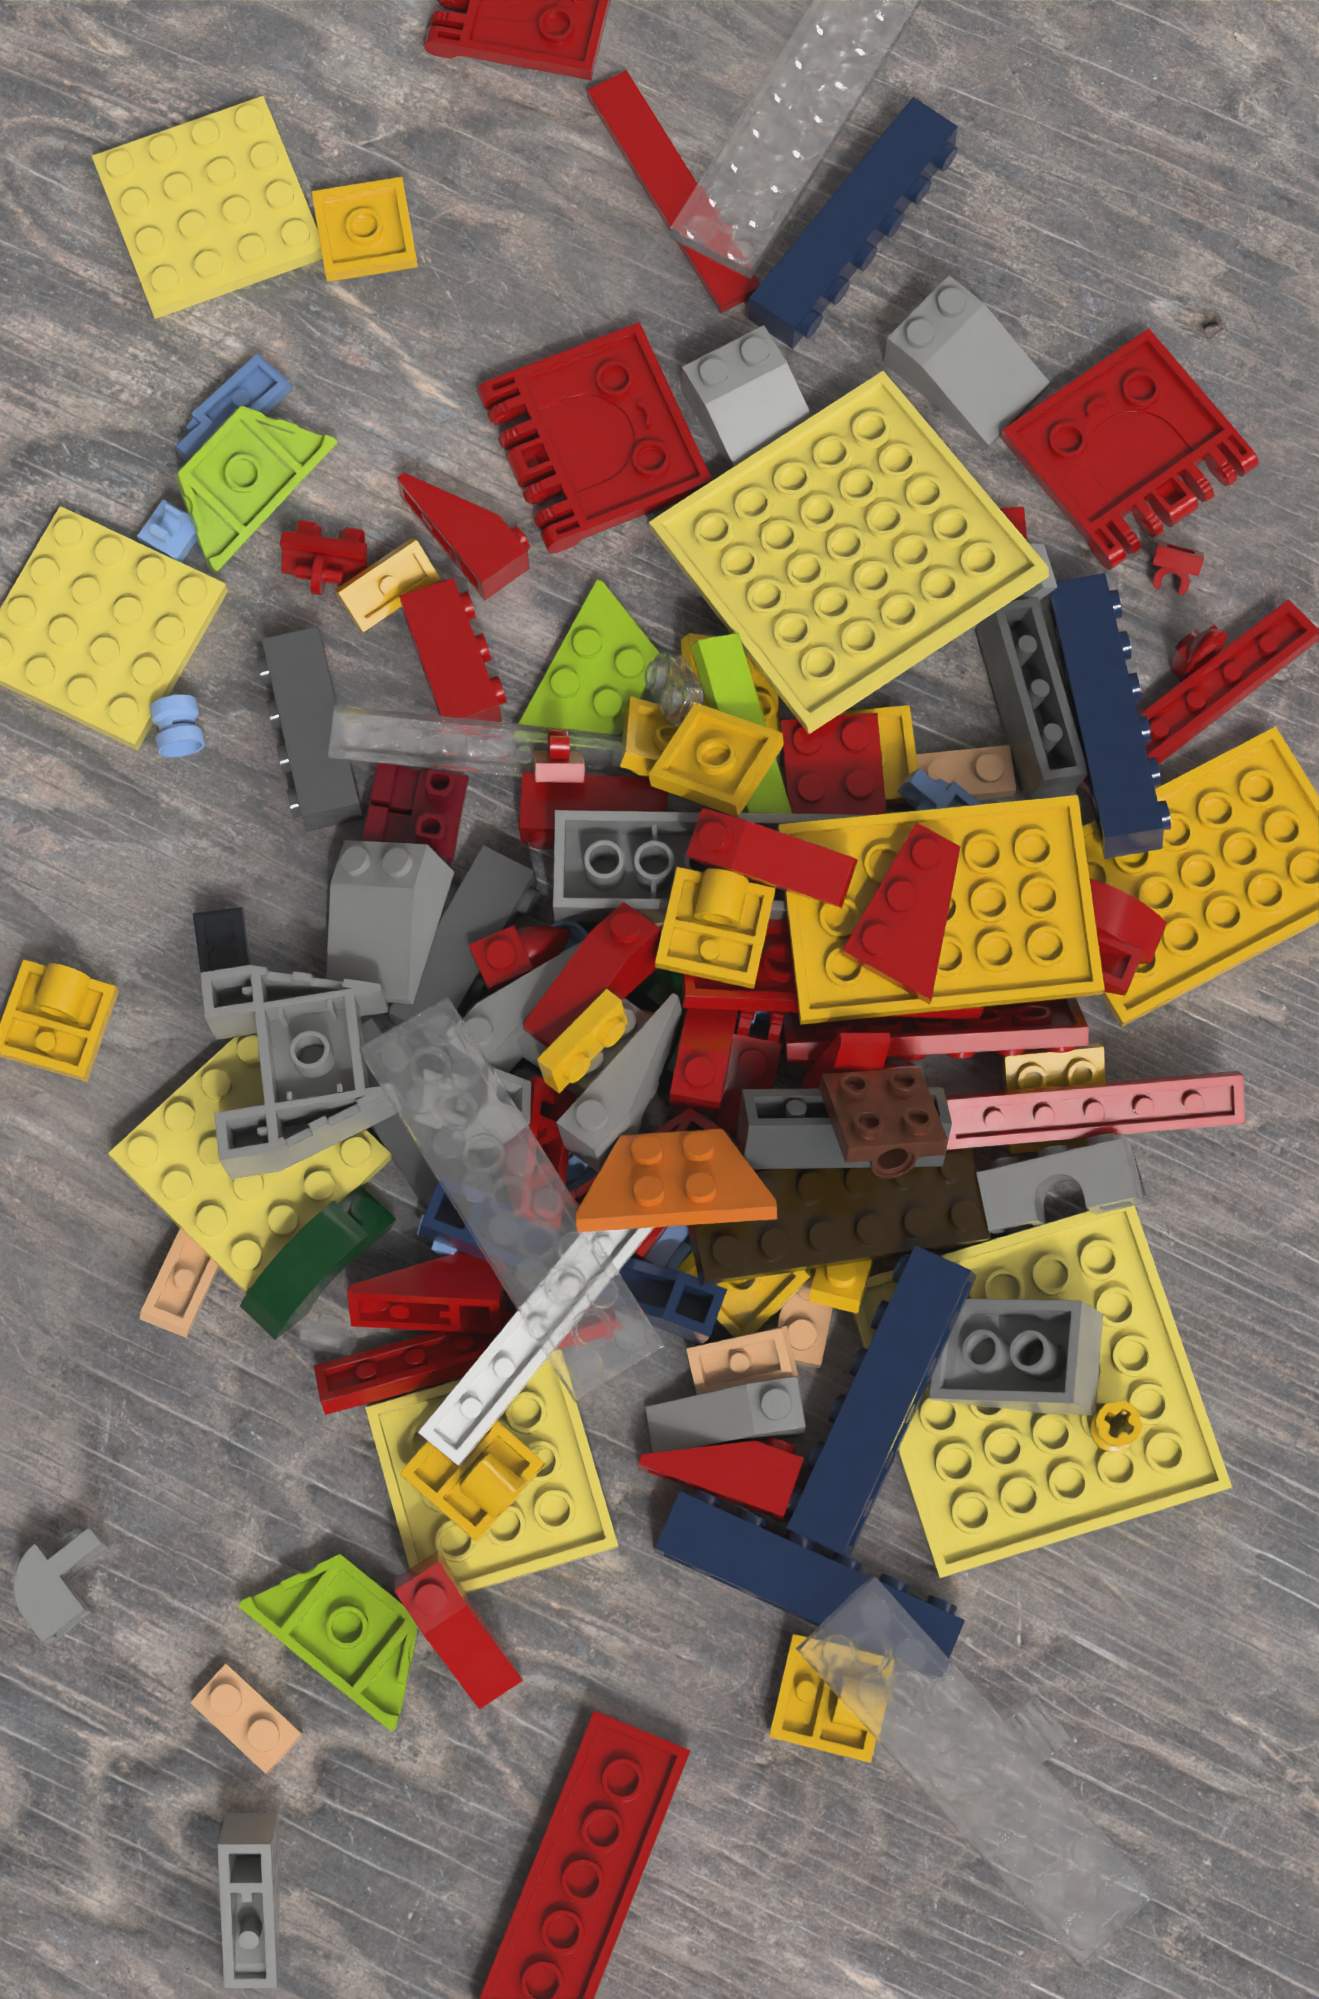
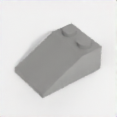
M950 275L887 337L883 363L987 449L1001 436L1002 430L1016 421L1050 384L989 308Z
M764 325L682 366V393L729 470L812 417L788 363Z
M344 840L330 883L326 979L343 982L345 978L379 983L387 1002L413 1004L454 875V871L427 844Z
M967 1299L931 1377L929 1399L1045 1414L1095 1415L1103 1314L1083 1301Z

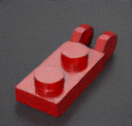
M741 1010L738 1031L735 1030L720 1113L716 1117L715 1125L724 1131L736 1133L742 1089L774 1088L783 1043L780 1035L785 1012L771 1011L769 1018L770 1030L768 1037L749 1033L756 1011Z

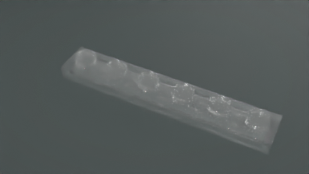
M333 705L328 757L522 777V772H532V750L547 751L548 729L560 728ZM567 729L568 736H570V751H581L585 763L584 775L619 776L622 735Z

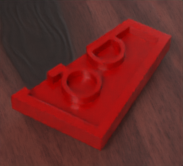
M916 822L845 944L841 955L930 1004L961 846Z

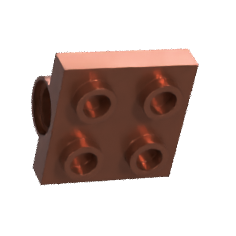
M920 1067L822 1074L819 1090L845 1163L869 1161L871 1169L876 1176L890 1179L899 1177L912 1169L917 1161V1157L945 1155L948 1138Z

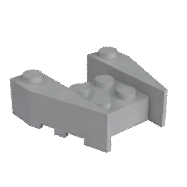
M583 941L478 1002L444 1038L453 1065L471 1079H474L487 1066L509 1073L523 1057L540 1069L537 1059L547 1047L524 1031L523 1023ZM674 993L670 995L652 1017L624 998L622 1004L628 1024L625 1026L623 1035L613 1046L605 1047L591 1061L588 1071L579 1081L575 1083L570 1082L565 1087L579 1098L556 1122L563 1144L567 1150L598 1173L620 1135L638 1134L642 1125L641 1118L650 1099L653 1100L659 1086L658 1079L668 1056L673 1054L682 1033L685 1020L679 997Z
M254 965L200 973L204 1016L216 1040L256 1033L258 1039L265 1105L214 1113L219 1161L230 1179L280 1172L402 1111L401 1103L393 1084L369 1088L361 1017L389 1012V1005L381 984L345 978L343 982L314 978L310 973L293 971V974L268 971L267 967Z

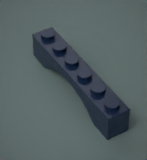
M441 1177L438 1180L418 1234L539 1282L543 1281L577 1239L516 1216L511 1208L491 1197ZM629 1258L593 1303L702 1345L711 1335L727 1289L715 1284L700 1286L699 1279L695 1276L679 1270Z

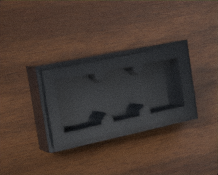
M243 907L193 913L200 973L251 965Z

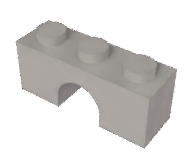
M1109 1133L1088 1138L1086 1140L1087 1146L1068 1151L1066 1145H1057L1041 1149L1037 1152L1038 1158L1019 1162V1157H1005L991 1161L989 1163V1170L976 1172L988 1231L1001 1237L1047 1224L1044 1213L1045 1197L1054 1185L1064 1181L1079 1183L1083 1191L1086 1208L1096 1215L1144 1204L1132 1145L1124 1138L1117 1139L1116 1134Z

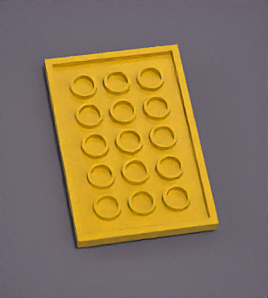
M1276 726L1155 789L1158 802L1166 800L1171 820V829L1164 830L1162 849L1104 859L1096 820L1083 826L1089 878L1128 893L1146 904L1167 922L1152 962L1138 964L1126 995L1103 992L1101 995L1120 1028L1319 923V795Z
M1078 795L778 824V832L858 860L842 908L785 891L800 1025L1102 995L1105 991ZM916 822L961 846L930 1004L841 955L845 944Z

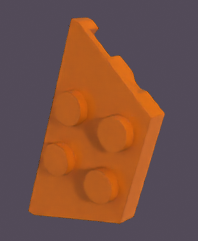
M723 1129L620 1135L576 1212L577 1232L773 1220L777 1219L776 1199Z

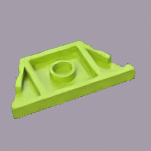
M239 406L174 474L206 564L213 573L218 572L338 443L333 437L328 435L322 436L299 428L298 425L282 419L276 420L265 416L262 412Z
M596 580L514 730V740L520 743H529V739H547L548 729H567L570 743H578L586 739L596 743L620 742L623 734L624 711L629 698L632 696L643 699L662 664V655L604 582Z
M338 1554L302 1574L298 1573L281 1581V1584L253 1597L250 1596L243 1599L239 1603L238 1607L384 1727L392 1733L396 1730L400 1720L419 1628L404 1605L345 1557Z

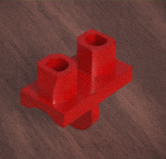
M299 520L292 532H282L280 539L282 573L295 575V578L311 580L310 589L314 595L322 596L326 583L342 585L368 568L367 544L365 543V532L362 529L346 527L340 530L338 539L322 537V527L316 522Z

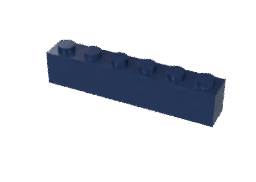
M913 97L749 297L748 319L759 327L764 325L769 334L792 349L803 336L809 339L820 326L823 319L822 313L830 303L836 305L842 300L850 286L849 279L857 269L864 271L871 264L878 250L876 246L884 236L891 238L899 229L905 216L903 212L912 202L917 205L922 201L931 186L930 179L939 169L944 172L951 165L958 152V147L955 146L958 126Z
M1106 573L1056 582L1058 588L1048 594V607L1074 725L1089 773L1086 779L1104 859L1162 849L1164 830L1171 829L1170 814L1166 800L1159 802L1157 800L1155 787L1161 786L1160 770L1156 757L1148 758L1145 744L1151 743L1150 727L1146 714L1138 716L1135 702L1141 701V690L1137 673H1128L1126 660L1132 658L1127 631L1119 632L1116 619L1122 618L1118 590L1109 591Z
M916 1245L910 1256L905 1253L901 1256L892 1277V1281L897 1283L889 1302L881 1301L872 1319L871 1328L876 1330L868 1349L863 1346L859 1349L851 1365L850 1375L855 1378L847 1396L842 1393L839 1394L832 1406L828 1421L833 1423V1427L826 1442L821 1440L817 1442L809 1457L807 1468L812 1470L809 1480L804 1489L798 1487L788 1503L786 1516L791 1517L787 1529L842 1555L851 1556L977 1276L970 1269Z
M693 1488L691 1495L679 1492L655 1545V1553L876 1654L892 1658L894 1662L936 1681L941 1679L965 1622L964 1619L955 1616L957 1610L955 1605L932 1595L928 1596L926 1602L907 1594L910 1587L908 1584L883 1573L879 1580L860 1573L862 1567L860 1562L840 1553L834 1552L831 1559L812 1551L815 1545L813 1541L794 1532L787 1531L784 1538L765 1530L768 1521L748 1511L740 1509L736 1517L719 1509L721 1500L704 1491Z

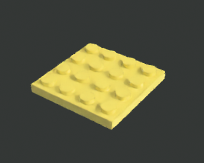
M264 96L92 155L97 173L154 319L323 259L318 228Z
M60 506L0 607V685L138 751L153 725L149 709L151 703L170 695L228 592L226 583Z
M257 1033L234 1037L108 1153L110 1159L209 1258L211 1257L218 1264V1267L245 1294H247L274 1257L312 1218L332 1201L338 1204L358 1187H363L392 1159L390 1152L365 1129L280 1172L230 1179L219 1161L214 1113L265 1105Z
M561 1349L553 1351L497 1420L543 1460L545 1466L478 1543L399 1474L428 1441L418 1433L419 1430L461 1379L365 1407L409 1568H412L438 1550L465 1592L470 1593L618 1548L617 1539Z

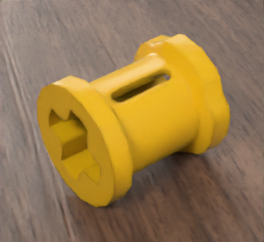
M1123 1400L1105 1404L1093 1416L1090 1423V1436L1093 1442L1100 1449L1107 1452H1120L1128 1448L1140 1436L1143 1427L1138 1409L1131 1403ZM1117 1415L1124 1420L1121 1428L1127 1434L1122 1432L1114 1438L1108 1434L1111 1425L1105 1420L1110 1421Z

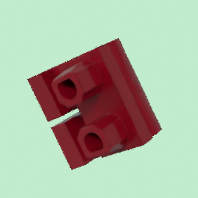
M378 758L370 798L371 805L368 808L362 841L427 844L451 867L455 857L469 785V775L427 768L415 770L400 767L396 761Z

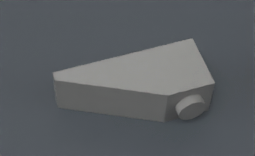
M797 1376L745 1384L646 1406L652 1453L748 1441L759 1442L767 1440L768 1437L775 1439L803 1435L806 1428Z
M226 1813L217 1844L224 1989L277 1988L280 1911L278 1813Z

